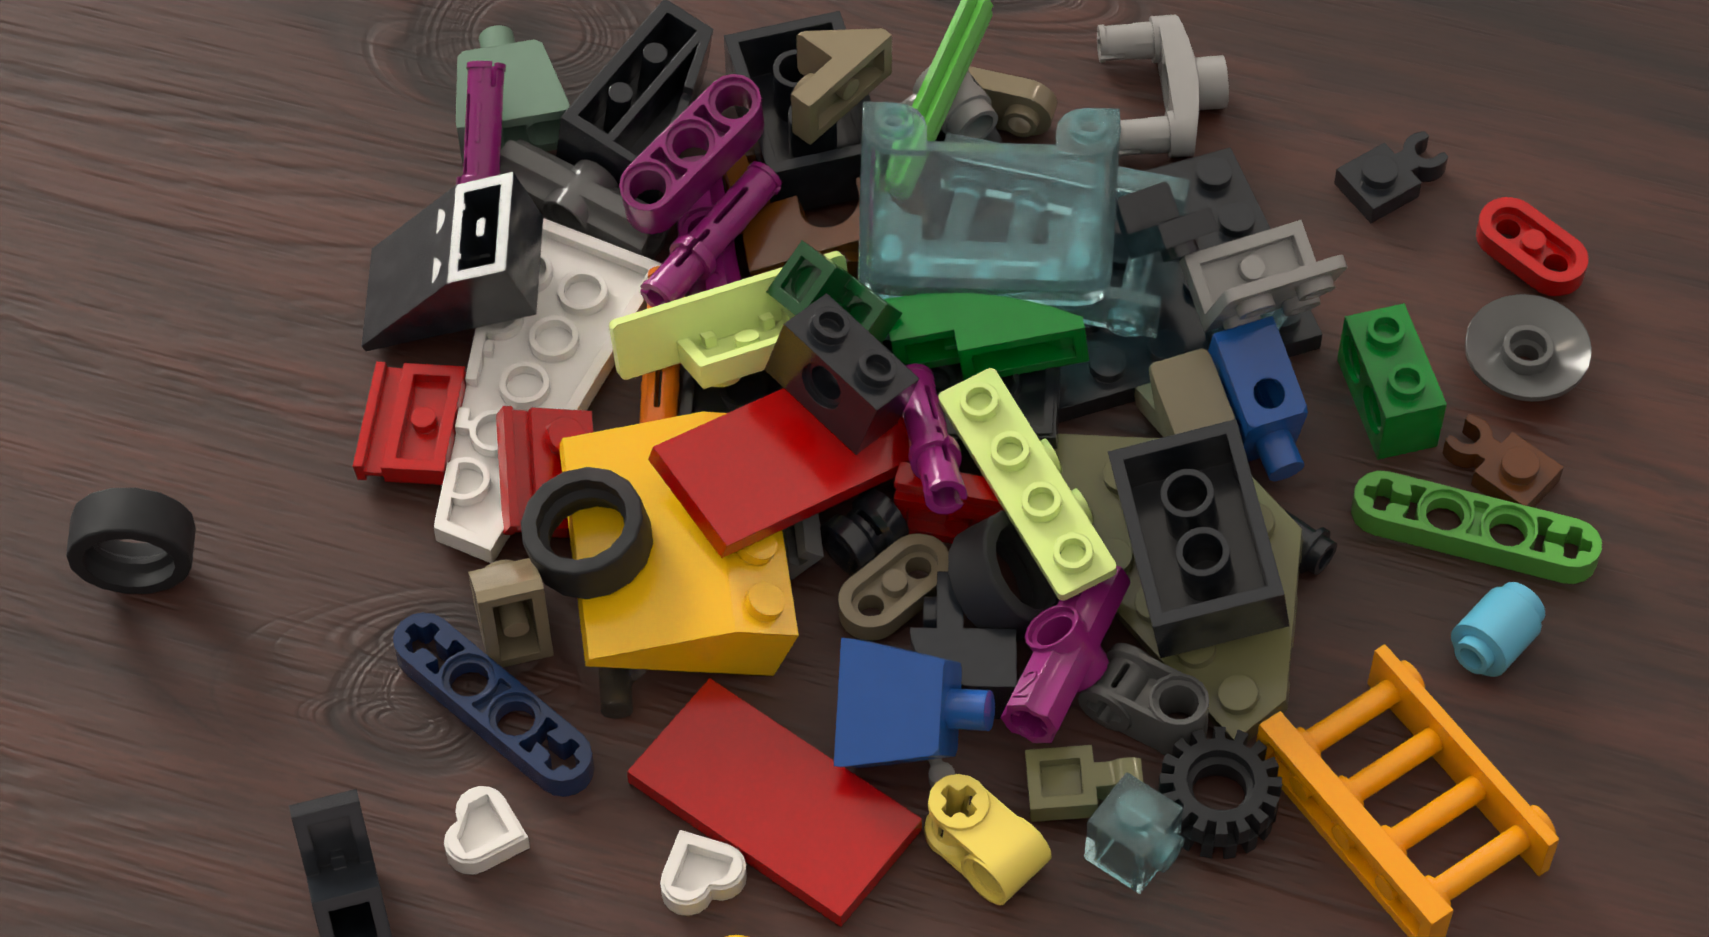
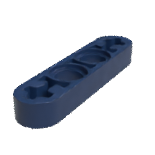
M422 612L410 615L400 622L395 629L393 643L398 665L407 676L544 791L554 796L566 797L575 795L588 786L593 778L594 762L590 743L581 732L443 618L432 613ZM434 639L437 654L445 663L439 669L438 659L424 648L418 649L414 653L412 643L419 640L427 644ZM475 672L486 677L488 684L477 695L470 697L461 696L452 689L453 682L464 673ZM513 711L527 712L535 719L534 725L529 731L517 736L507 735L498 728V723L504 715ZM546 737L549 749L559 758L565 760L574 755L575 768L570 770L568 767L561 765L553 771L551 756L541 746Z

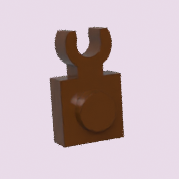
M1469 414L1465 418L1462 433L1475 443L1464 444L1452 435L1445 439L1442 452L1444 457L1455 466L1475 468L1471 485L1486 496L1535 508L1561 479L1564 468L1562 465L1514 432H1511L1502 443L1493 437L1489 424L1476 415Z

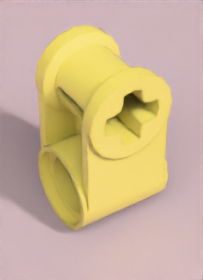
M962 774L945 776L937 781L930 790L928 800L929 814L926 817L924 827L927 844L934 852L959 871L972 887L989 902L996 905H1004L1051 860V850L1041 833L1024 818L1015 815L985 789L979 781L971 776ZM970 796H972L971 804L969 805Z

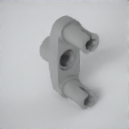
M1176 14L1150 16L1149 22L1104 26V24L1098 25L1097 51L1099 62L1151 59L1153 63H1158L1165 106L1164 116L1130 120L1113 119L1111 137L1114 157L1121 158V156L1141 154H1167L1168 158L1193 157L1199 110L1225 109L1228 107L1229 82L1224 55L1195 57L1185 28Z

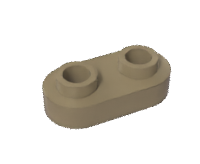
M969 66V72L990 97L991 107L998 115L996 129L1008 131L1020 137L1040 135L1049 130L1058 103L1056 96L1048 87L1035 80Z
M921 533L909 534L895 541L851 576L841 587L838 597L839 619L844 629L856 638L869 641L880 640L893 634L923 609L924 597H937V571L948 572L949 551L939 539L931 535ZM915 570H921L926 572L928 576L922 579H915L908 574ZM867 608H875L881 611V614L866 616L861 614V612Z

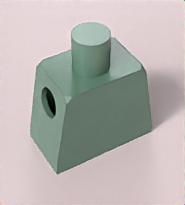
M496 25L486 28L479 35L480 48L463 51L457 57L456 128L462 165L464 160L468 75L466 67L469 61H492V66L496 62L506 64L501 149L509 140L517 141L522 139L544 151L557 150L560 119L570 107V104L543 43L535 39L515 42L513 31L506 26Z

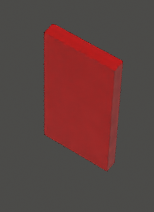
M783 388L653 446L648 460L719 556L724 558L896 477L899 462L910 463L908 454L912 445L902 415L898 424L855 455Z
M711 678L707 680L627 771L628 783L710 839L737 848L744 856L747 864L840 927L843 926L922 830V818L845 767L834 766L833 759Z

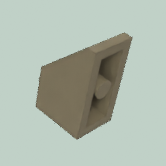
M530 558L518 561L499 560L490 563L485 568L468 572L485 652L491 659L503 668L554 656L544 587L539 571L532 564Z

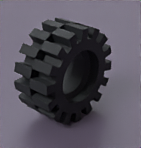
M1214 727L1212 739H1206L1202 728L1191 732L1190 745L1183 738H1180L1173 744L1172 755L1167 753L1162 762L1157 792L1159 819L1165 818L1164 830L1171 838L1180 832V847L1189 852L1193 844L1198 842L1202 844L1200 856L1212 859L1214 847H1222L1223 858L1228 859L1236 857L1237 845L1241 844L1247 854L1256 848L1258 837L1265 841L1271 833L1272 823L1276 820L1282 789V777H1277L1279 765L1275 757L1265 760L1267 747L1260 740L1251 748L1247 747L1249 734L1241 730H1237L1234 740L1225 739L1226 727ZM1223 776L1241 785L1245 799L1234 809L1216 810L1198 802L1194 796L1193 787L1201 778Z

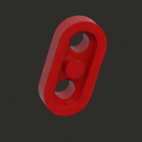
M1513 197L1497 198L1483 207L1476 229V239L1484 252L1532 288L1545 295L1564 296L1576 291L1581 286L1589 258L1586 248L1578 239L1521 199ZM1501 234H1509L1514 238L1507 239ZM1549 269H1556V270H1558V271H1560V272L1552 271V270H1549Z

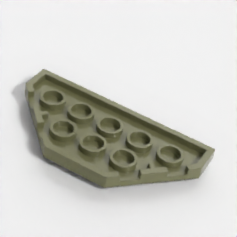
M1058 434V449H1054L1062 466L1061 475L1070 490L1077 488L1085 498L1094 519L1093 527L1115 560L1116 566L1122 567L1131 581L1115 617L1153 659L1184 674L1194 676L1203 683L1209 696L1208 719L1215 727H1226V739L1234 740L1237 730H1241L1249 734V741L1258 734L1260 723L1279 711L1284 713L1288 710L1291 654L1294 647L1298 603L1299 566L1303 547L1302 528L1253 478L1284 590L1290 626L1160 659L1108 451L1159 438Z

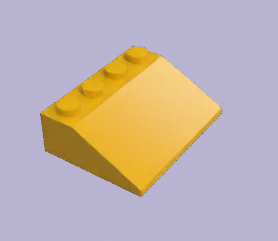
M703 411L562 438L559 450L562 472L593 467L611 470L627 479L643 502L651 522L653 545L647 564L631 583L610 595L591 599L577 598L585 666L774 676L799 636L782 530L721 558L648 460L653 446L727 413ZM597 506L582 509L568 517L572 559L579 560L594 557L610 548L622 534L624 528V518L620 512L615 509Z

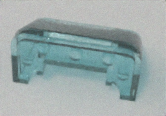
M863 102L858 240L859 281L883 299L925 293H975L1006 296L1045 305L1060 306L1092 305L1102 300L1109 292L1113 266L1121 136L1120 109L1082 108L1066 113L1058 121L1055 145L927 141L925 118L917 109L907 104L895 102Z

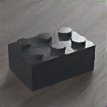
M840 11L724 35L726 75H743L751 79L760 91L765 124L763 134L753 145L757 162L764 163L773 169L781 180V190L770 199V203L797 196L803 210L806 211L859 199L856 178L882 171L888 158V148L869 94L811 145L792 132L791 94L797 83L804 77L797 68L796 36L804 31L846 30ZM734 106L738 118L743 117L749 112V109L743 106Z
M1236 419L1108 451L1160 659L1290 626L1284 590Z

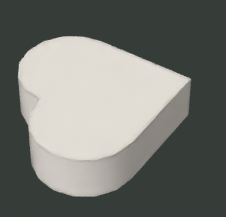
M478 786L469 789L461 795L456 804L457 822L450 826L444 839L448 862L456 871L463 874H478L530 848L527 834L506 799L498 790L491 787Z
M680 830L661 876L660 885L664 904L669 910L678 915L690 916L706 909L712 900L724 901L732 899L746 885L747 868L744 856L737 848L729 844Z

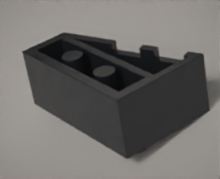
M662 0L561 116L556 157L573 166L579 160L595 162L605 168L619 185L621 175L625 169L696 100L707 69L714 29L672 2ZM651 189L642 192L637 198L648 204H653L659 201L664 193Z

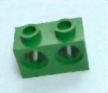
M1405 303L1345 316L1337 361L1377 460L1437 447L1447 403Z

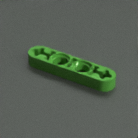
M1379 470L1367 473L1360 478L1354 489L1351 515L1355 524L1363 531L1375 536L1567 584L1584 582L1593 575L1602 551V539L1598 531L1589 523L1577 518L1390 471ZM1377 496L1389 498V504L1386 506L1385 511L1373 508ZM1410 502L1417 504L1414 520L1406 518ZM1446 508L1454 511L1459 516L1462 524L1455 529L1441 530L1434 527L1428 521L1426 515L1433 509ZM1499 524H1510L1522 532L1525 540L1519 545L1504 546L1492 538L1489 530ZM1538 534L1545 536L1541 552L1534 551ZM1565 543L1578 546L1576 559L1563 556Z

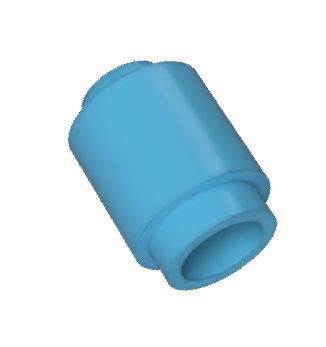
M1508 582L1502 587L1492 588L1452 630L1451 641L1457 660L1472 673L1490 677L1502 675L1540 634L1541 622L1545 618L1543 603L1531 589L1517 582Z

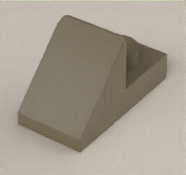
M885 29L804 31L796 36L797 68L804 77L797 83L791 94L792 132L811 145L892 74V34Z
M1201 348L1154 362L1149 367L1151 383L1135 387L1136 407L1163 437L1235 419L1213 359L1206 349Z

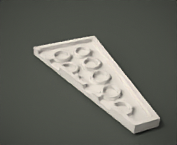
M543 218L537 314L475 329L465 377V394L462 407L458 409L454 446L451 460L447 462L434 523L436 541L489 563L495 561L510 535H503L504 525L501 511L496 414L502 406H512L513 410L528 411L531 407L587 411L615 365L609 330L610 321L647 309V302L640 293L642 289L640 286L645 280H648V270L661 266L662 263Z

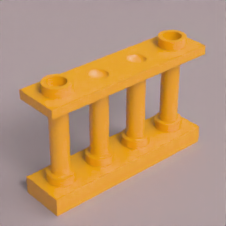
M1384 644L1374 651L1367 682L1371 689L1307 730L1302 727L1295 728L1285 715L1279 711L1259 724L1256 742L1260 740L1267 747L1265 760L1275 757L1279 765L1277 777H1282V790L1404 933L1408 937H1446L1453 914L1451 900L1518 855L1524 859L1538 876H1541L1550 869L1559 837L1556 835L1555 827L1548 815L1538 806H1530L1429 694L1417 669L1406 660L1400 661ZM1389 708L1414 735L1350 778L1342 775L1338 777L1321 758L1322 751ZM1430 757H1433L1457 784L1392 828L1387 825L1380 826L1364 808V800ZM1476 805L1500 832V835L1437 877L1424 876L1407 857V850Z

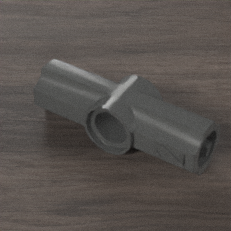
M522 139L517 141L509 140L502 147L500 175L514 172L537 208L542 211L545 219L652 260L663 249L665 239L671 227L657 234L641 233L634 229L627 221L618 183L599 164L590 160H579L573 166ZM638 198L635 199V201L641 204H648Z

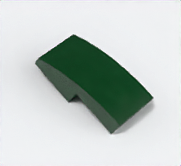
M801 240L766 291L794 315H797L827 293L881 344L903 314L803 240Z

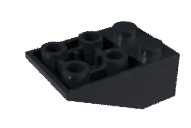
M514 172L455 185L372 248L362 336V348L365 352L537 314L543 215Z

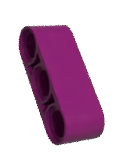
M730 74L714 81L625 169L621 175L619 188L627 221L634 229L641 233L657 234L672 227L759 140L763 134L765 124L759 88L751 79L743 75ZM737 105L749 109L746 115L737 119H729L721 115L725 109ZM696 147L707 151L704 157L692 162L678 158L681 152L688 148ZM653 189L664 193L663 197L653 204H641L635 201L637 196L646 190Z

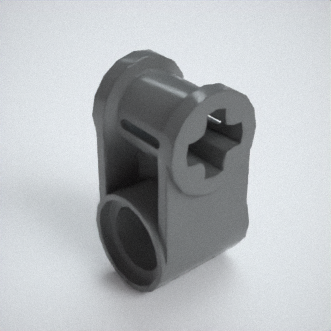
M1127 643L1112 645L1107 653L1108 665L1105 673L1094 685L1081 691L1078 697L1080 707L1093 721L1107 729L1119 731L1165 756L1167 753L1172 755L1173 744L1180 738H1183L1190 745L1191 732L1203 728L1207 738L1209 696L1203 683L1194 676L1184 674L1153 659L1146 652ZM1181 712L1190 717L1176 720L1167 715Z

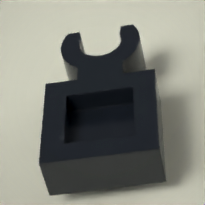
M1425 131L1410 135L1404 142L1403 150L1396 154L1384 142L1337 168L1334 184L1371 224L1418 198L1422 182L1435 181L1445 173L1448 156L1445 152H1442L1430 159L1420 157L1419 155L1426 151L1429 135Z

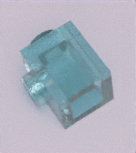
M1126 772L1088 820L1084 859L1141 894L1158 871L1165 873L1172 866L1183 848L1185 838L1180 836L1183 807Z

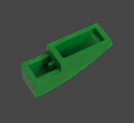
M925 293L885 299L903 313L889 333L894 356L905 366L916 363L923 364L930 369L960 363L963 380H966L989 368L995 369L1001 378L1090 361L1083 317L1049 305L1006 296L975 293Z

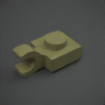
M1092 745L1025 750L1031 822L1098 817L1097 799H1104L1116 805H1134L1143 802L1141 758L1127 757L1113 761L1094 762Z

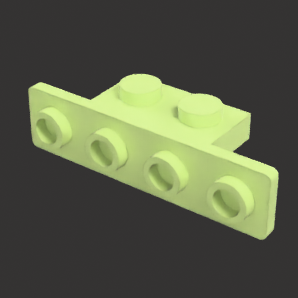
M839 251L823 254L847 271L846 258ZM783 267L611 320L609 330L617 373L622 379L628 380L681 363L699 385L706 389L709 387L730 386L737 383L741 377L763 371L783 324L795 316L766 292Z
M993 368L986 369L942 391L938 396L941 408L1057 598L1065 601L1113 577L1117 573L1116 562L1092 525L1094 519L1085 498L1077 488L1070 490L1061 475L1062 466L1052 445L1045 438L1042 440L1038 439L997 371Z

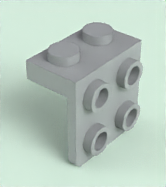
M1302 220L1183 256L1179 261L1204 332L1224 327L1227 330L1261 319L1260 315L1281 308L1285 316H1293L1311 310L1321 304L1320 296L1336 288L1334 282L1348 268L1344 255H1337L1316 262Z

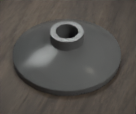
M1509 295L1486 304L1472 318L1465 337V354L1474 374L1495 392L1521 401H1545L1568 393L1584 378L1592 354L1589 334L1579 318L1558 302L1536 295ZM1520 356L1528 357V358H1530L1532 361L1523 360V359H1520V358H1518V357H1520Z

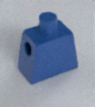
M1273 316L1214 333L1208 352L1213 359L1233 414L1237 420L1248 462L1260 458L1270 481L1283 480L1297 474L1305 466L1296 442L1308 411Z
M841 638L834 766L868 768L955 757L958 750L959 729L991 730L995 716L993 692L991 690L961 689L962 667L960 662L875 642Z

